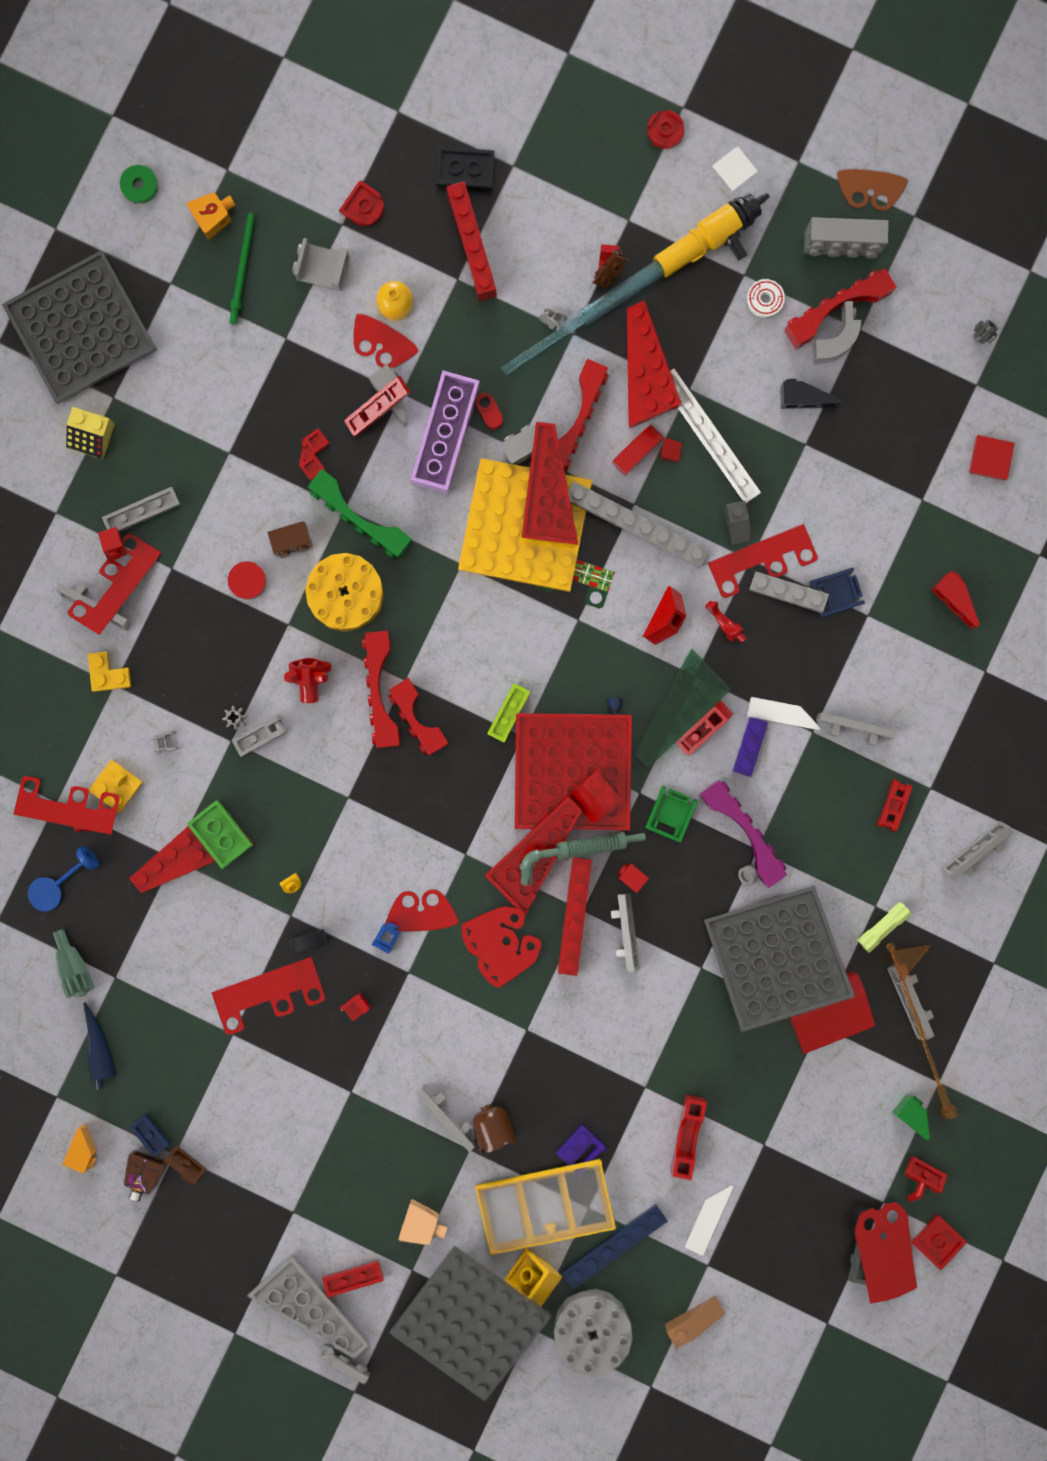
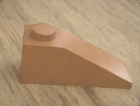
M716 1296L667 1322L665 1328L675 1348L678 1349L698 1337L724 1316L725 1312Z

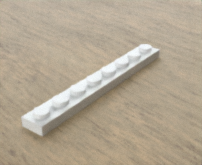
M673 368L671 374L683 405L678 407V409L738 495L747 504L758 496L761 491Z

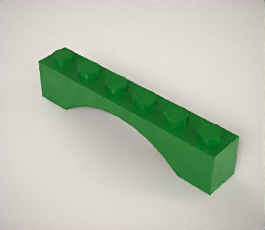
M323 469L318 472L307 486L311 491L309 494L316 500L322 499L326 502L324 505L332 512L336 510L340 513L339 517L347 524L349 522L353 523L356 526L354 529L361 535L367 534L371 537L369 541L377 547L381 545L385 548L384 552L392 559L394 557L400 559L413 543L412 538L397 527L378 526L357 516L345 503L337 480Z

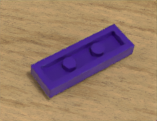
M749 717L733 766V772L748 777L752 776L769 722Z

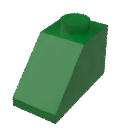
M906 1094L892 1113L928 1141L930 1135L927 1110L921 1106L923 1102L916 1096L911 1098Z

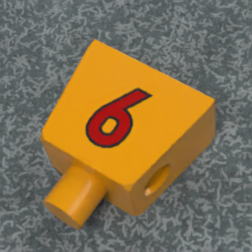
M215 192L186 203L208 240L213 238L231 222L227 211L236 206L230 195L220 201Z

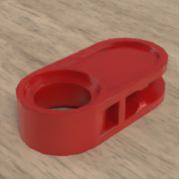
M488 393L478 395L476 407L486 426L491 430L499 429L502 426L503 417L493 397ZM483 398H487L490 401V405L486 408L481 407L479 404Z

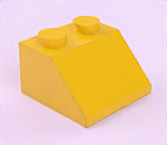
M526 1248L504 1281L539 1306H542L562 1276L551 1264Z

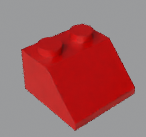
M597 770L567 795L582 809L581 812L592 824L609 813L622 801V798Z

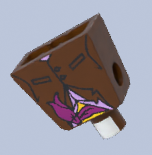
M133 1150L128 1156L124 1186L132 1189L129 1198L133 1201H140L143 1193L150 1194L156 1187L168 1164L162 1159Z

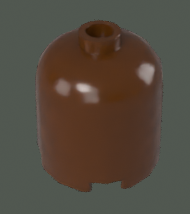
M492 1104L480 1107L481 1111L473 1117L472 1121L480 1154L504 1148L503 1145L508 1143L514 1144L517 1142L508 1113L504 1108L499 1106L492 1107Z

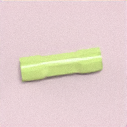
M898 902L875 926L857 939V942L866 952L870 953L892 930L911 916V912L904 904Z

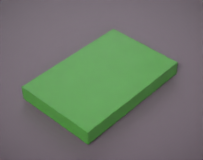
M219 800L213 802L187 823L221 869H224L253 846L252 842Z

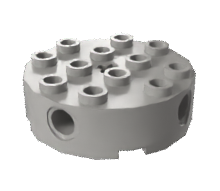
M596 1288L580 1291L567 1297L558 1308L554 1321L555 1346L561 1359L574 1371L589 1376L606 1374L617 1368L628 1355L632 1343L630 1317L622 1302L611 1293Z

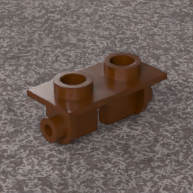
M613 250L607 259L608 264L604 263L595 272V280L592 283L608 288L630 260L622 257L623 253L621 250Z

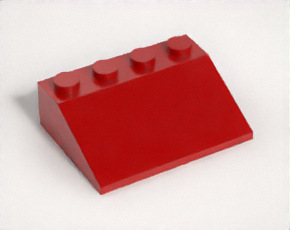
M851 972L847 974L855 996L854 998L789 1018L803 1054L875 1027L868 999L857 973Z

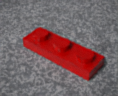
M376 1260L323 1276L322 1281L327 1298L382 1282L384 1281L380 1262Z

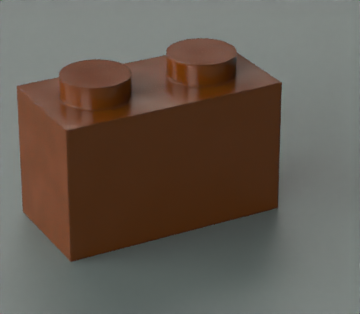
M304 521L267 532L276 557L285 558L290 556L291 552H305L309 550V547L313 546L307 524Z

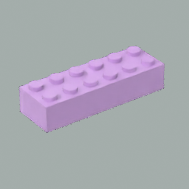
M442 371L410 479L412 485L449 495L480 389L479 380Z

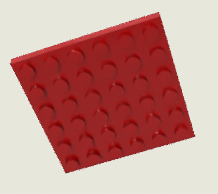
M516 713L515 829H533L574 788L597 770L622 798V801L594 824L581 812L572 830H630L632 715Z

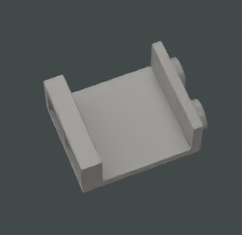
M303 238V242L299 244L297 255H299L298 261L293 264L292 272L296 280L341 291L350 256L348 249L340 247L339 251L311 245L306 238Z

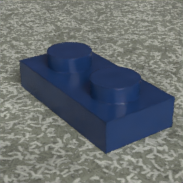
M147 1114L143 1115L129 1127L153 1157L170 1144Z

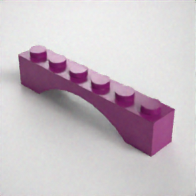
M717 780L700 792L699 795L710 810L718 811L730 817L744 830L754 851L755 870L765 887L770 888L788 875L785 872L787 868L781 860L777 861L774 856L776 852L771 845L764 843L762 840L764 836L758 828L754 829L751 824L753 822L751 817L741 811L740 807L742 805L736 797L732 798L728 793L730 791L728 785L724 781L721 783L720 780Z

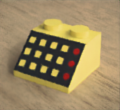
M72 407L67 422L66 448L103 459L115 424L109 418Z

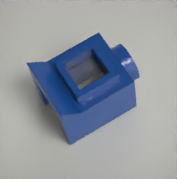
M392 922L388 924L383 923L372 945L389 954L401 933L398 930L399 926Z

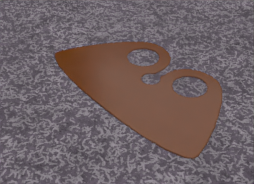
M844 169L837 172L838 182L845 199L852 207L861 208L867 204L869 200L867 191L873 189L874 194L871 197L873 207L877 210L885 211L895 204L908 183V180L900 175L882 171ZM861 192L864 195V201L859 204L855 203L852 200L854 193ZM885 195L888 199L885 206L877 205V196Z

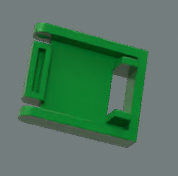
M662 786L644 828L681 843L698 800L694 799L690 806L688 803L691 797L669 789L667 795H664L666 787ZM658 822L675 828L673 835L656 829Z

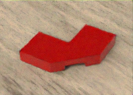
M319 428L305 437L302 443L299 466L310 481L314 479L321 469L326 471L315 456L330 445Z

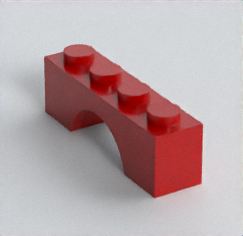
M409 678L389 689L391 694L388 697L393 705L398 704L401 709L398 713L403 721L407 720L411 727L408 730L413 738L418 737L421 742L418 746L423 754L427 753L431 756L449 745L439 727H425L416 720L414 704L420 695Z
M685 1094L670 1168L672 1177L692 1180L697 1138L707 1105L704 1098Z

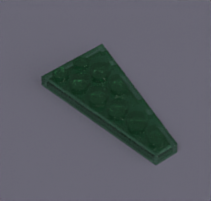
M692 648L634 754L647 769L731 690Z

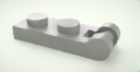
M279 714L231 740L240 757L288 732L287 727L283 726L282 718ZM271 725H275L277 729L273 733L269 728Z

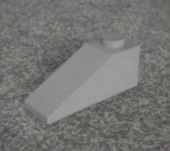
M386 364L371 375L369 381L374 389L379 392L399 374L394 368L390 369ZM401 400L390 410L403 427H406L403 400Z

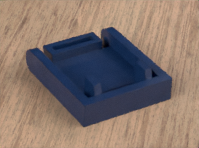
M854 568L809 581L811 589L823 588L824 593L829 594L828 605L825 606L823 614L819 613L820 618L865 604L864 600L855 601V599L863 597L857 576H847V574L854 572Z

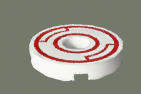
M763 279L755 282L750 287L746 300L749 310L755 316L768 318L776 315L782 309L785 297L784 291L778 283L769 279ZM768 295L770 302L763 303L760 297Z

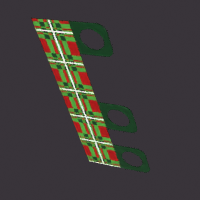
M576 560L573 580L589 585L585 603L595 608H602L615 572ZM536 586L538 589L547 592H552L554 590L551 588ZM599 592L602 595L601 602L598 604L592 603L590 601L591 593Z

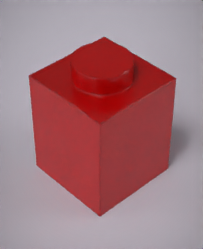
M117 527L98 532L103 552L108 561L117 560L127 555Z
M631 863L628 865L624 864L618 871L620 874L618 878L636 893L649 879Z

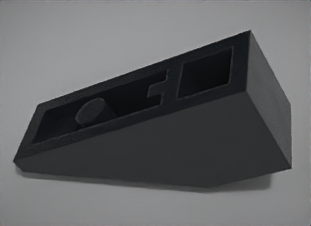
M787 379L780 386L781 409L838 408L841 404V399L803 381H797V379Z

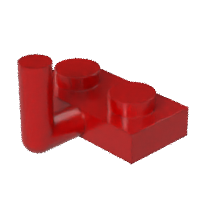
M914 1156L910 1157L904 1175L919 1184L915 1192L907 1195L908 1201L913 1202L922 1198L926 1188L937 1194L942 1193L947 1175Z

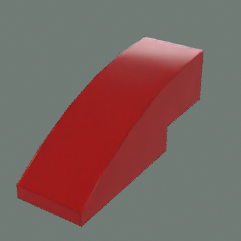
M650 424L612 461V465L626 477L664 439V436Z

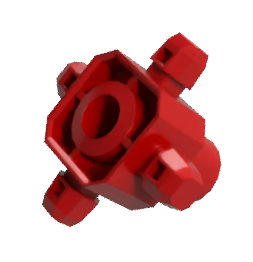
M303 658L289 663L290 671L284 674L285 682L299 685L300 702L315 703L319 701L318 684L328 681L326 673L332 670V664L316 658Z

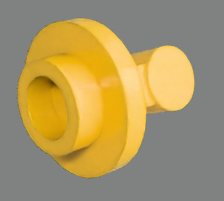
M297 873L280 882V886L285 893H294L301 887V881Z

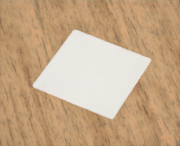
M738 146L712 166L732 191L758 172Z

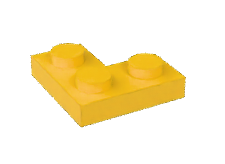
M109 652L88 654L92 692L132 687L130 668L111 670Z

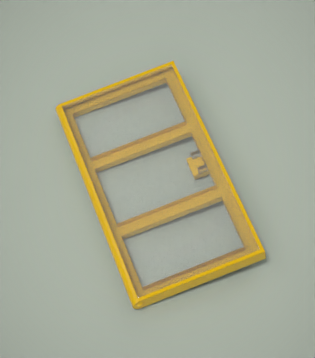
M601 1159L475 1185L490 1255L616 1229Z

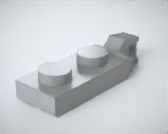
M324 1344L318 1357L331 1363V1366L363 1384L367 1382L370 1372L367 1371L368 1368L360 1363L357 1365L352 1363L347 1355L342 1353L338 1355L334 1351V1347Z

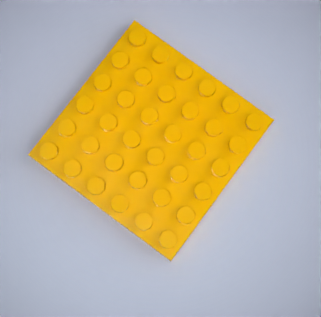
M480 458L458 570L570 592L579 545L521 538L530 468ZM565 475L568 491L573 481L591 489L592 480ZM571 503L578 544H580L586 510Z

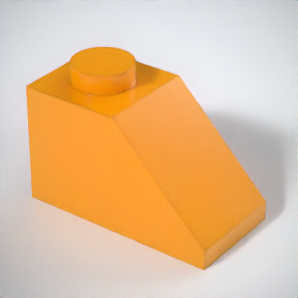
M82 1124L77 1128L62 1164L83 1174L92 1169L97 1160L95 1158L97 1150L86 1125Z

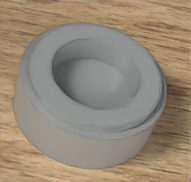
M744 866L738 872L740 881L746 886H750L758 880L757 871L752 866Z

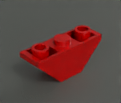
M671 586L667 587L642 636L654 645L677 634L686 618L682 595Z

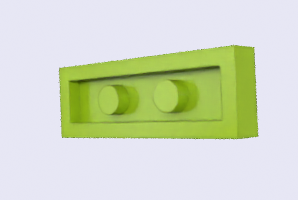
M513 683L487 733L488 735L503 743L506 741L516 721V713L521 712L530 691Z

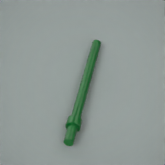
M248 213L234 297L230 303L231 314L229 324L237 325L238 314L242 308L241 296L256 216L253 213Z

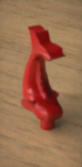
M709 601L705 605L715 617L730 642L737 638L742 643L747 639L743 634L744 628L739 623L735 624L719 610L718 602Z

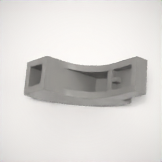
M845 301L841 307V334L833 339H820L814 342L813 364L829 363L839 359L847 353L856 341L861 328V320H854L856 318V308H853V301Z

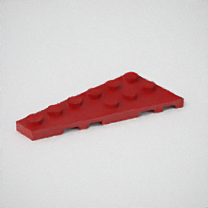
M642 301L627 308L629 427L632 428L683 405L646 302Z
M536 422L521 538L579 545L556 425Z
M569 796L557 805L485 874V877L517 909L524 911L525 916L557 856L542 858L535 862V867H533V884L529 885L528 880V886L522 885L520 882V864L531 851L554 849L557 843L565 842L582 811Z
M188 826L133 874L129 880L141 893H144L211 864L215 860Z

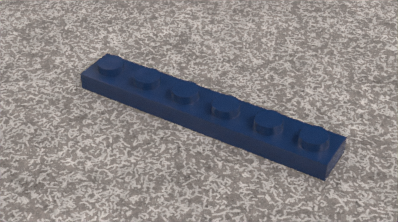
M654 1204L562 1270L561 1274L570 1287L575 1289L668 1222L667 1218L657 1204Z

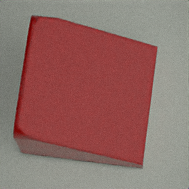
M664 438L660 459L679 462L682 443Z

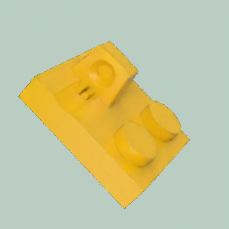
M110 760L90 787L89 792L99 799L103 792L119 795L120 800L117 812L121 813L143 784V781L114 760ZM111 796L106 797L103 801L111 808L115 805V800Z

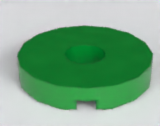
M139 164L130 166L125 169L120 177V190L126 199L132 203H147L157 193V177L147 166ZM141 180L144 182L141 188L134 187L137 181Z

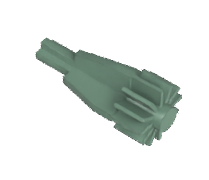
M61 929L54 932L53 936L59 951L55 952L57 969L66 998L73 996L76 998L87 995L89 990L95 987L90 972H88L86 964L76 948L69 945L65 931Z

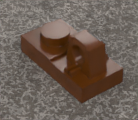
M178 1145L164 1159L168 1165L182 1174L180 1178L188 1183V1185L191 1183L195 1184L207 1170Z

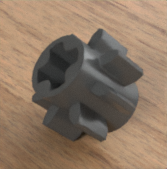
M981 320L973 329L975 331L974 338L981 344H984L986 341L990 344L998 335L996 333L998 330L997 326L990 320H987L985 323Z

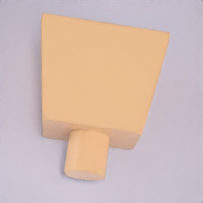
M411 1199L398 1240L430 1245L433 1235L444 1239L447 1227L437 1224L439 1217L437 1212Z

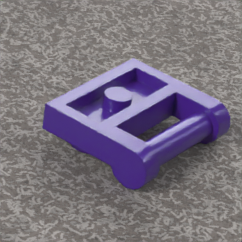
M581 1124L556 1151V1154L567 1165L577 1164L575 1161L592 1143L596 1147L583 1162L595 1160L601 1152L604 1153L608 1148ZM586 1167L575 1169L574 1172L582 1177L585 1174L584 1169Z

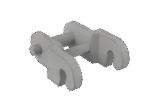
M549 307L545 308V314L539 316L540 321L549 325V328L554 329L557 326V331L560 330L561 325L555 320H561L562 317H564L563 321L568 319L566 313Z
M176 731L165 732L160 737L155 735V738H152V740H155L157 748L154 752L161 753L162 750L167 752L178 750L179 746L169 748L166 741L167 735L175 734ZM159 739H163L164 748L160 747Z

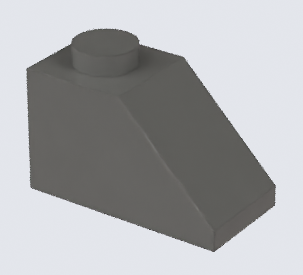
M740 501L726 504L724 514L731 545L750 542V523L746 502Z

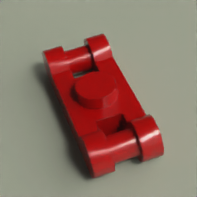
M892 780L881 815L877 821V826L882 828L885 826L890 831H897L912 790V785H904L898 780ZM897 790L902 792L901 797L896 796ZM889 814L894 816L892 821L887 819Z

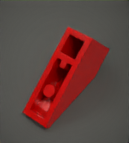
M950 571L931 588V591L965 624L974 629L980 624L966 585L958 573Z
M720 700L675 743L689 756L732 717L733 712Z

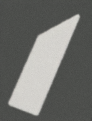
M754 697L750 698L748 717L815 730L821 729L801 706Z
M733 1186L705 1200L685 1248L702 1256L704 1255L733 1190Z

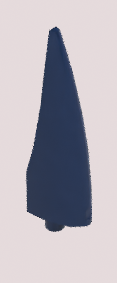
M84 1002L83 1006L88 1030V1066L91 1081L95 1082V1088L98 1090L104 1088L102 1079L115 1076V1072L102 1030L89 1006Z

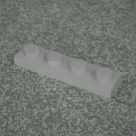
M169 487L103 516L102 519L107 530L117 527L118 531L121 532L176 508L181 504L174 488Z
M756 571L749 589L752 592L822 614L829 597L827 593Z

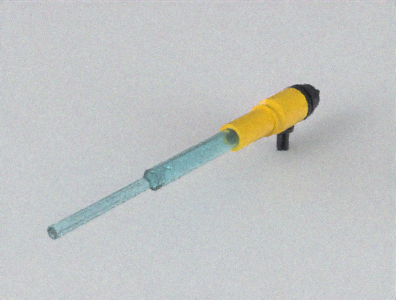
M748 193L743 197H736L733 201H728L727 204L699 221L695 230L690 229L688 231L689 234L654 256L652 263L578 311V316L562 326L560 330H556L502 366L501 370L504 375L507 376L584 324L587 327L660 277L664 276L667 278L689 262H695L706 255L707 250L715 251L722 245L725 247L729 245L738 261L746 257L748 254L738 239L741 237L738 230L746 231L748 227L753 225L755 219L762 215L760 205L769 199V194L765 193L755 198L751 193Z

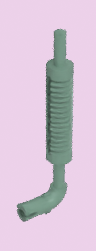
M618 832L570 842H560L556 844L554 849L531 851L520 864V882L522 885L528 886L529 880V885L533 884V867H535V862L539 861V859L557 856L559 860L581 857L582 855L586 856L626 849L627 843L644 841L646 836L644 833L626 836L624 832Z

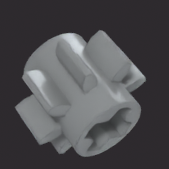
M232 706L231 711L224 710L226 717L222 718V720L228 722L227 728L234 725V729L238 730V725L245 726L243 720L247 716L242 714L243 708L236 711V707ZM234 713L239 716V719H236V723L231 720V717H234Z

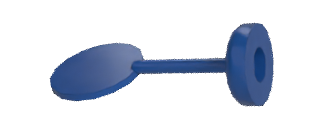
M81 846L76 851L80 862L60 879L55 881L48 877H40L34 880L28 889V899L31 905L40 911H50L56 908L62 898V891L59 885L82 866L89 870L97 869L100 863L96 855L89 848Z

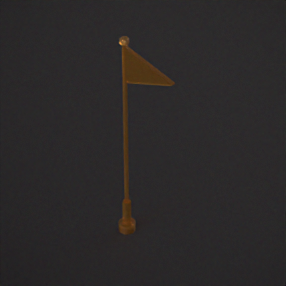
M890 943L887 945V950L891 953L938 1085L937 1091L943 1108L940 1110L943 1119H952L958 1115L957 1109L954 1105L950 1104L945 1087L941 1085L904 981L905 977L929 949L930 945L894 950V945Z

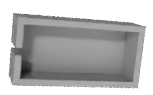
M812 217L805 230L804 254H809L810 256L828 254L830 257L847 255L849 258L866 256V258L870 259L880 256L888 244L889 220Z

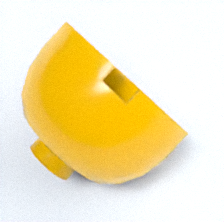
M389 281L378 290L376 304L378 311L386 319L399 321L405 319L413 310L414 298L406 284L400 281Z

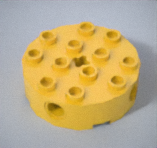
M349 553L330 555L318 562L309 574L305 588L307 604L314 616L327 627L343 632L358 630L370 624L381 611L384 599L382 580L373 565L361 556ZM347 589V591L349 592V594H348V595L345 594V595L343 596V594L341 593V591Z

